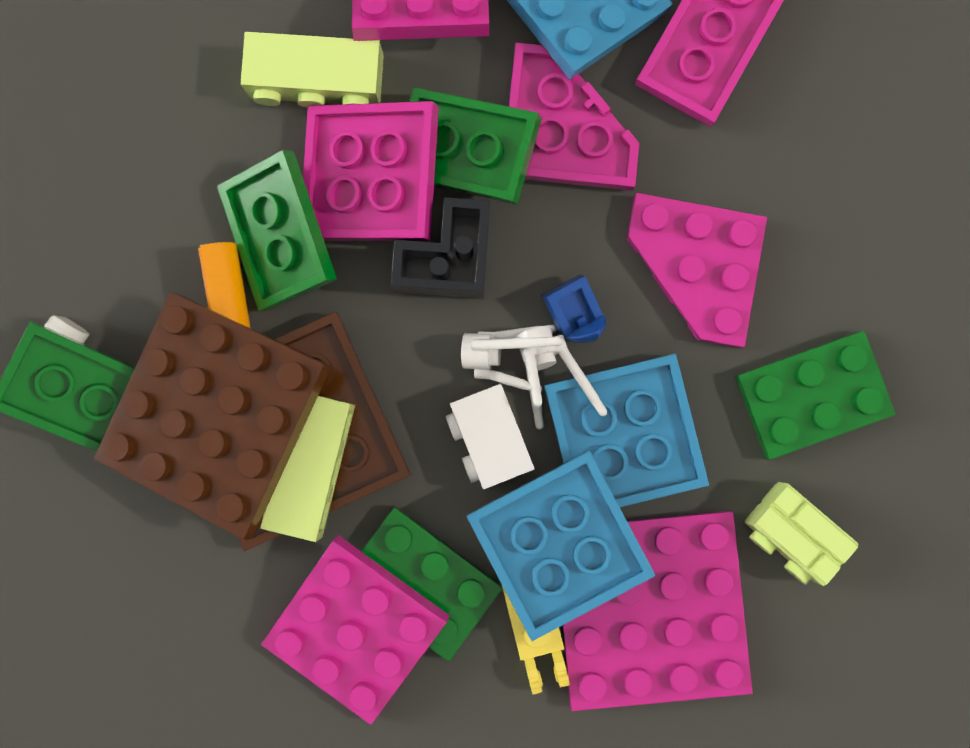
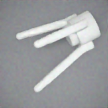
M545 325L551 328L552 333L557 331L555 325ZM539 326L496 332L478 331V334L464 333L461 345V364L463 369H474L475 379H490L530 391L529 381L491 370V366L500 365L501 349L560 346L563 341L561 337L516 338L520 333Z
M539 326L520 333L516 338L553 337L549 326ZM564 335L555 336L562 338L563 342L560 346L519 348L530 385L529 392L535 426L539 430L543 429L544 421L538 371L555 365L557 363L555 358L557 354L561 356L600 416L607 414V410L569 352Z

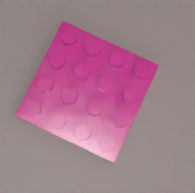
M733 511L627 520L656 576L562 625L566 669L570 682L568 689L571 711L753 694Z

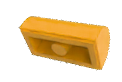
M218 242L200 245L198 250L208 308L251 328L236 243Z

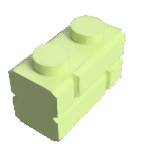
M778 482L744 522L753 530L749 538L770 555L777 550L788 560L784 568L805 585L810 580L822 586L827 585L840 570V566L850 558L859 545L788 483Z

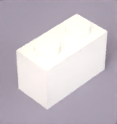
M501 384L450 403L453 413L445 417L454 440L457 441L463 438L470 454L463 457L462 461L471 483L480 480L482 488L486 489L534 470Z

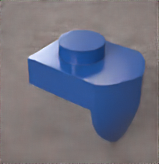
M578 275L541 295L559 334L564 335V339L574 343H590L596 341L604 332L607 320L598 305L586 276Z

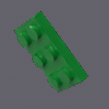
M413 87L409 102L433 101L439 106L434 186L518 205L542 120L539 113Z
M282 150L217 186L258 311L274 309L337 280L294 151Z
M30 320L0 378V412L97 451L135 366Z
M865 331L851 334L735 376L765 460L777 458L896 415Z
M396 506L361 551L450 615L447 623L429 646V648L448 662L503 589L501 584Z

